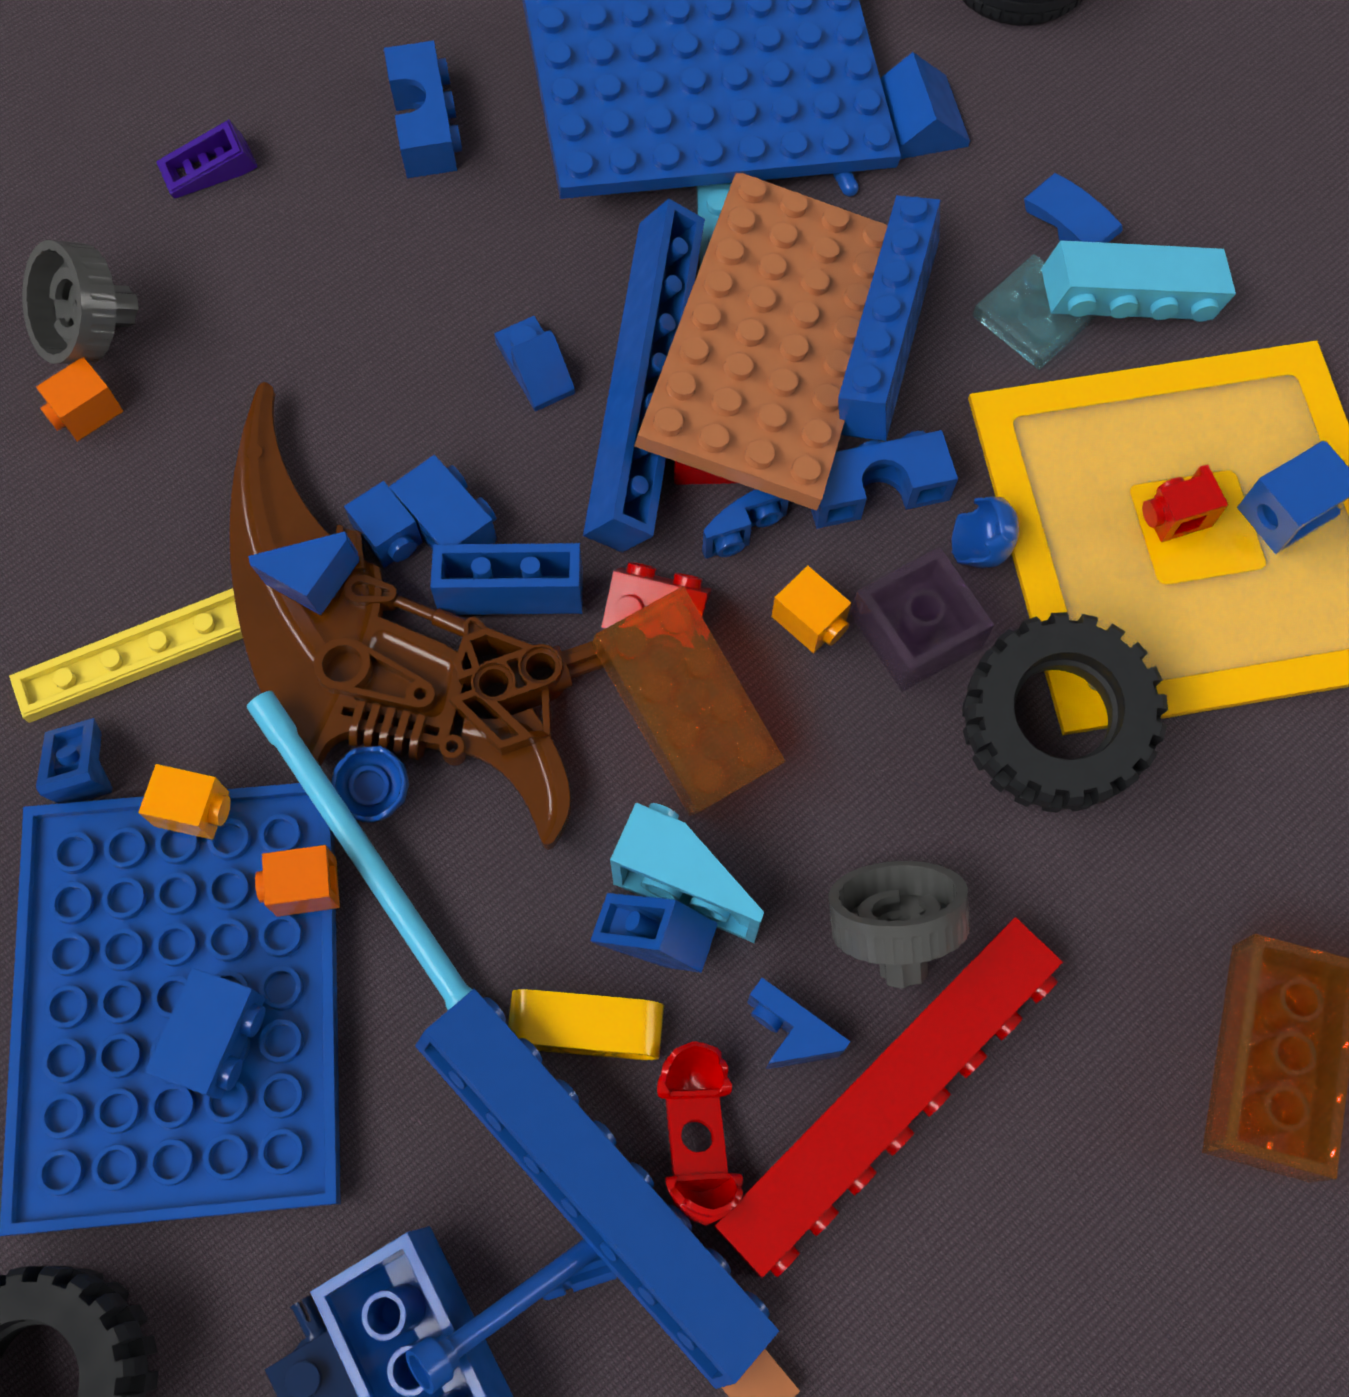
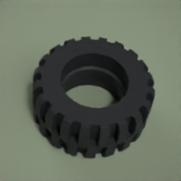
M1067 612L1051 613L1048 620L1041 621L1036 616L1022 621L1020 627L1015 631L1008 629L997 638L990 650L987 649L979 661L969 681L967 694L963 701L962 717H965L966 724L963 729L966 745L972 746L975 754L972 760L978 770L985 769L992 778L989 783L1000 793L1005 789L1015 796L1014 802L1026 807L1030 804L1039 805L1042 807V811L1057 813L1062 809H1071L1072 812L1085 810L1095 804H1102L1131 786L1139 779L1138 776L1151 766L1158 755L1155 748L1157 744L1164 740L1167 725L1161 722V715L1168 711L1167 695L1158 694L1156 686L1162 681V677L1157 666L1147 669L1142 659L1148 652L1140 643L1137 642L1132 647H1129L1121 640L1126 631L1113 623L1107 630L1096 626L1098 617L1082 614L1078 621L1069 620ZM1048 670L1066 671L1085 679L1097 690L1107 710L1108 730L1103 741L1094 751L1076 759H1060L1043 753L1026 739L1016 721L1014 707L1020 688L1033 675Z
M26 1266L10 1269L7 1275H0V1360L9 1344L24 1329L37 1324L49 1325L66 1338L75 1353L79 1367L77 1397H145L146 1392L157 1389L159 1371H148L147 1355L158 1353L155 1336L143 1337L140 1326L146 1323L148 1318L141 1305L129 1306L125 1300L129 1296V1291L118 1282H104L103 1274L88 1268L75 1269L72 1266Z

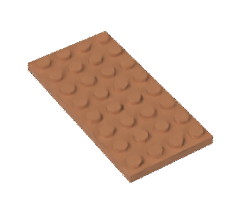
M735 173L634 447L817 511L823 498L845 420L839 419L838 396L888 225L760 180L759 178L744 173Z

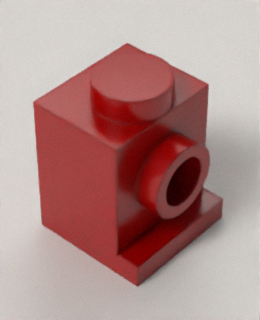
M1207 464L1200 466L1191 479L1184 480L1183 477H1176L1161 484L1157 488L1154 498L1143 502L1142 511L1148 526L1154 528L1160 541L1164 542L1213 527L1229 504Z

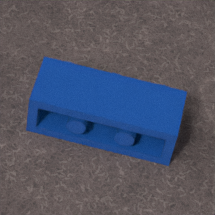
M580 543L433 545L430 588L436 607L455 615L582 614L583 566Z

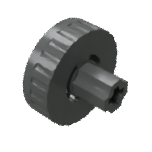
M45 240L39 243L30 254L23 278L22 305L27 332L35 350L45 361L52 364H72L83 357L89 364L97 363L108 351L113 340L115 327H130L135 324L136 313L139 310L137 295L132 293L129 286L113 284L112 275L105 258L102 257L98 249H95L90 244Z
M919 861L876 863L847 873L838 879L829 891L828 899L832 937L836 946L847 955L853 956V958L879 964L880 976L886 979L888 986L906 988L910 985L922 984L929 975L928 961L955 951L966 941L970 933L967 884L956 872L940 865Z

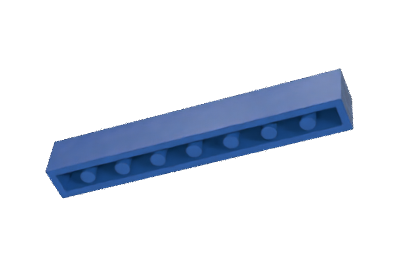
M667 199L639 223L583 532L584 537L622 553L654 535L666 458L634 446L695 282L705 222L704 218L671 199Z
M475 989L471 990L423 1032L415 1047L583 1239L594 1249L597 1255L711 1385L718 1389L736 1384L779 1332L776 1326L768 1319L770 1313L766 1305L755 1294L744 1291L729 1275L731 1269L726 1260L715 1250L703 1246L691 1232L692 1225L687 1216L677 1207L667 1205L653 1189L654 1182L650 1175L640 1165L634 1162L629 1163L615 1147L617 1142L611 1131L601 1122L592 1121L578 1105L579 1098L572 1087L561 1079H555L541 1064L542 1057L537 1048L527 1039H519L505 1023L506 1017L501 1008L488 997L482 998Z

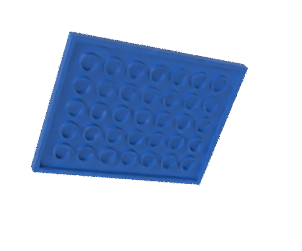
M522 0L560 199L732 183L735 173H744L760 180L896 168L898 166L901 154L859 0Z
M300 783L227 789L231 801L229 815L224 825L217 827L213 840L154 827L138 813L144 796L23 807L0 1236H17L341 1204L336 909L277 917L264 906V902H259L255 889V874L257 871H263L262 853L326 845L335 856V835ZM192 967L252 988L266 997L262 1005L266 1009L263 1023L253 1038L248 1037L240 1055V1059L243 1060L241 1074L235 1086L230 1091L225 1090L221 1101L144 1073Z

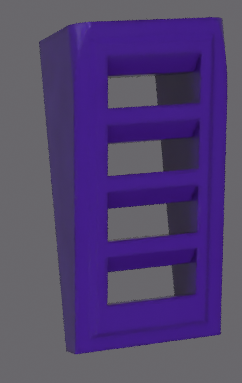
M229 119L156 161L168 191L174 199L242 176L258 168L246 139ZM217 155V158L211 160L210 157ZM200 161L201 167L196 169L194 163ZM184 167L187 175L180 178L177 169Z

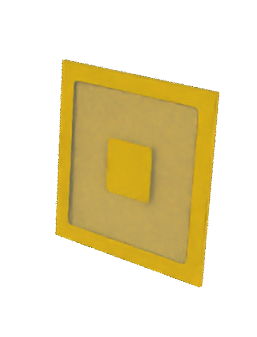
M1317 340L969 394V404L995 497H1002L1007 500L1019 518V538L1012 552V557L1029 618L1037 616L1041 621L1048 620L1051 613L1067 612L1069 620L1078 621L1082 614L1098 617L1096 626L1107 630L1113 623L1126 631L1121 640L1129 647L1139 642L1148 652L1142 659L1147 669L1157 666L1162 677V681L1156 686L1158 694L1167 695L1168 711L1161 715V719L1349 687V499L1337 505L1340 509V514L1335 519L1277 554L1272 551L1237 508L1259 478L1321 441H1326L1349 467V423ZM1208 464L1229 505L1213 527L1161 542L1155 529L1149 527L1144 519L1142 511L1143 502L1154 498L1157 488L1166 481L1176 477H1183L1184 480L1191 479L1200 466ZM1044 671L1062 736L1108 728L1105 704L1100 694L1089 682L1080 676L1066 671Z

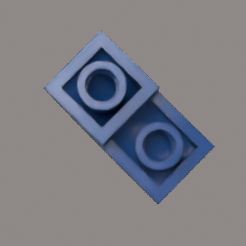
M1056 173L1051 175L1024 198L1026 212L1057 227L1059 241L1109 243L1122 232V224L1100 202L1076 184Z
M757 489L734 501L721 511L703 530L702 552L705 559L716 555L719 557H729L739 553L750 543L751 527L755 525L757 527H767L778 522L782 517L786 516L789 501Z

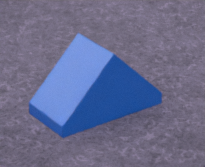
M345 531L249 556L251 567L267 586L319 615H322L360 561L358 551Z

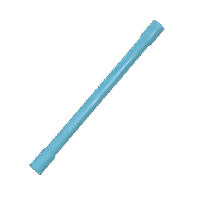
M266 691L259 694L247 704L248 711L268 741L277 748L445 1000L446 1008L449 1010L473 989L466 985L299 736L296 725L274 692Z

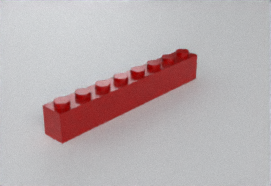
M1016 917L1012 919L742 1196L737 1207L720 1219L713 1227L759 1277L763 1278L769 1271L776 1277H779L800 1255V1252L793 1245L808 1230L815 1236L819 1235L839 1213L832 1204L847 1189L855 1196L876 1175L877 1171L871 1166V1163L884 1150L891 1156L896 1154L915 1133L908 1126L921 1111L930 1117L951 1096V1093L945 1088L950 1080L958 1072L965 1079L970 1076L987 1058L988 1055L981 1048L993 1035L1001 1041L1006 1038L1023 1020V1017L1016 1011L1029 998L1037 1004L1054 988L1058 981L1051 974L1063 961Z

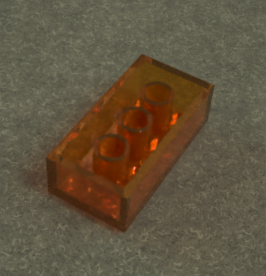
M684 586L595 634L591 643L594 651L689 816L704 810L786 762Z
M1253 934L1232 946L1202 1153L1306 1182L1336 1180L1349 1079V958Z

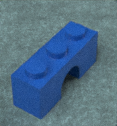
M434 40L385 47L384 53L388 78L396 111L417 109L410 113L395 115L399 146L407 178L457 171L454 153L462 152L458 124L449 126L448 119L457 117L452 91L443 92L444 85H451L446 58L437 59Z
M942 430L930 433L915 431L901 439L886 442L871 440L862 443L857 448L836 451L822 501L817 511L811 509L816 529L861 520L867 500L864 487L874 482L887 483L896 488L902 497L905 510L950 501L958 477Z

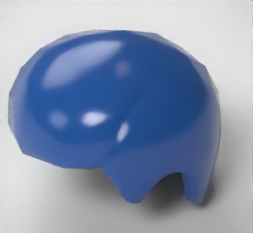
M1002 497L975 498L974 503L978 505V508L973 512L959 514L955 520L951 538L952 554L958 564L976 568L997 567L1008 559L1019 538V518L1010 503Z
M381 746L352 749L335 766L331 779V784L354 818L362 822H376L391 817L405 803L409 788L405 765L393 752Z

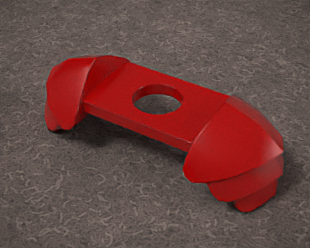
M693 1041L674 1049L670 1056L667 1057L657 1082V1094L659 1098L666 1100L673 1176L665 1177L667 1189L675 1205L691 1220L707 1226L724 1218L737 1207L743 1195V1176L740 1173H728L720 1097L726 1096L732 1091V1083L728 1078V1065L717 1047ZM699 1122L709 1129L712 1142L707 1150L694 1152L684 1145L681 1133L686 1124Z

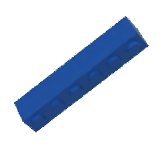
M896 195L838 396L839 419L845 420L841 435L882 441L887 440L939 243L940 199Z

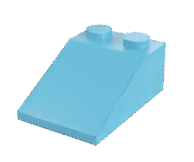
M635 803L610 859L613 885L644 897L678 900L718 923L716 928L755 943L764 911L688 825L678 820L679 815L675 811L657 803H650L649 808Z

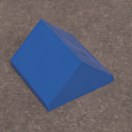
M912 52L880 78L901 154L900 159L969 147L970 140L947 76Z

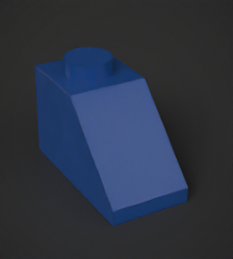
M607 893L590 941L666 968L702 973L718 923L675 899Z

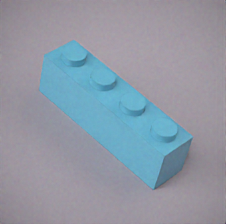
M1060 240L1041 268L1051 314H1070L1074 317L1086 315L1112 316L1118 319L1126 317H1147L1155 320L1169 318L1193 319L1197 322L1213 320L1236 294L1225 250L1219 248Z

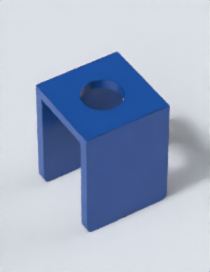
M1321 441L1259 478L1237 508L1272 551L1277 554L1335 519L1340 514V509L1337 505L1349 499V467L1326 441Z

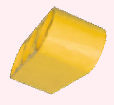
M518 989L512 991L508 1027L519 1039L525 1038L530 1041L538 1051L635 1060H658L660 1057L664 1005L659 1002L642 999Z

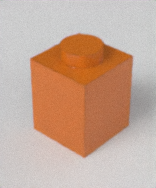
M84 357L36 386L47 402L40 407L41 411L57 431L66 427L77 442L123 412L108 386Z
M326 845L262 853L263 871H257L255 874L256 894L259 902H264V906L277 917L340 908L337 860Z

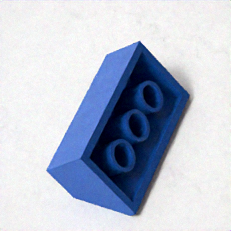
M430 1226L406 1232L310 1291L358 1397H513L486 1339L459 1359L460 1366L453 1371V1379L433 1394H428L424 1391L408 1366L406 1351L427 1336L435 1339L441 1334L447 1338L474 1318L469 1304Z

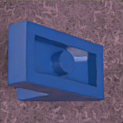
M535 316L494 333L496 345L535 412L575 394V387L553 332L551 330L544 332Z
M95 718L45 732L36 789L40 796L60 804L83 802L112 793L113 787L99 761L102 733Z
M764 978L760 979L749 995L747 1003L754 1008L751 1015L756 1021L774 1033H777L780 1028L789 1033L769 1061L766 1069L837 1058L850 1043L848 1039Z

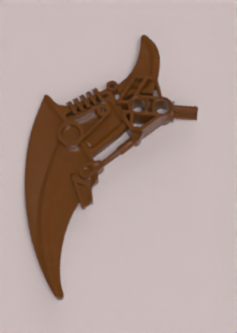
M267 382L260 383L255 391L247 415L237 454L231 493L229 538L232 584L238 620L246 652L261 693L266 691L274 692L296 725L299 736L320 767L330 749L349 739V745L356 747L364 743V747L381 746L389 751L394 749V754L400 757H405L409 751V759L420 760L425 749L430 748L440 750L443 759L449 765L456 766L462 764L466 760L467 755L491 765L513 784L523 798L534 820L544 848L547 850L554 848L563 835L569 821L571 795L565 768L552 741L550 702L558 698L564 689L573 686L572 678L616 663L613 649L607 636L561 651L559 645L553 647L544 644L531 645L487 628L476 617L465 619L438 608L435 610L400 596L393 585L384 582L380 568L366 562L362 533L357 530L346 529L342 525H337L336 533L346 532L358 551L360 561L322 615L313 612L267 586L251 567L249 562L250 555L321 538L329 534L307 509L288 475L275 432L274 402L276 394L270 384ZM400 608L430 620L432 625L463 637L458 652L441 642L383 619V612L394 611ZM491 653L501 656L486 661L479 665L477 658ZM546 667L554 671L552 676L546 680H536L530 677L533 671L538 668ZM501 683L508 686L506 691L499 696L491 697L484 694L487 687L492 684ZM542 705L543 724L532 708ZM347 713H351L353 716H347ZM483 713L491 719H480L476 714ZM458 718L463 722L461 737L454 735ZM431 731L438 733V736L431 735ZM457 748L456 751L450 752L451 749Z

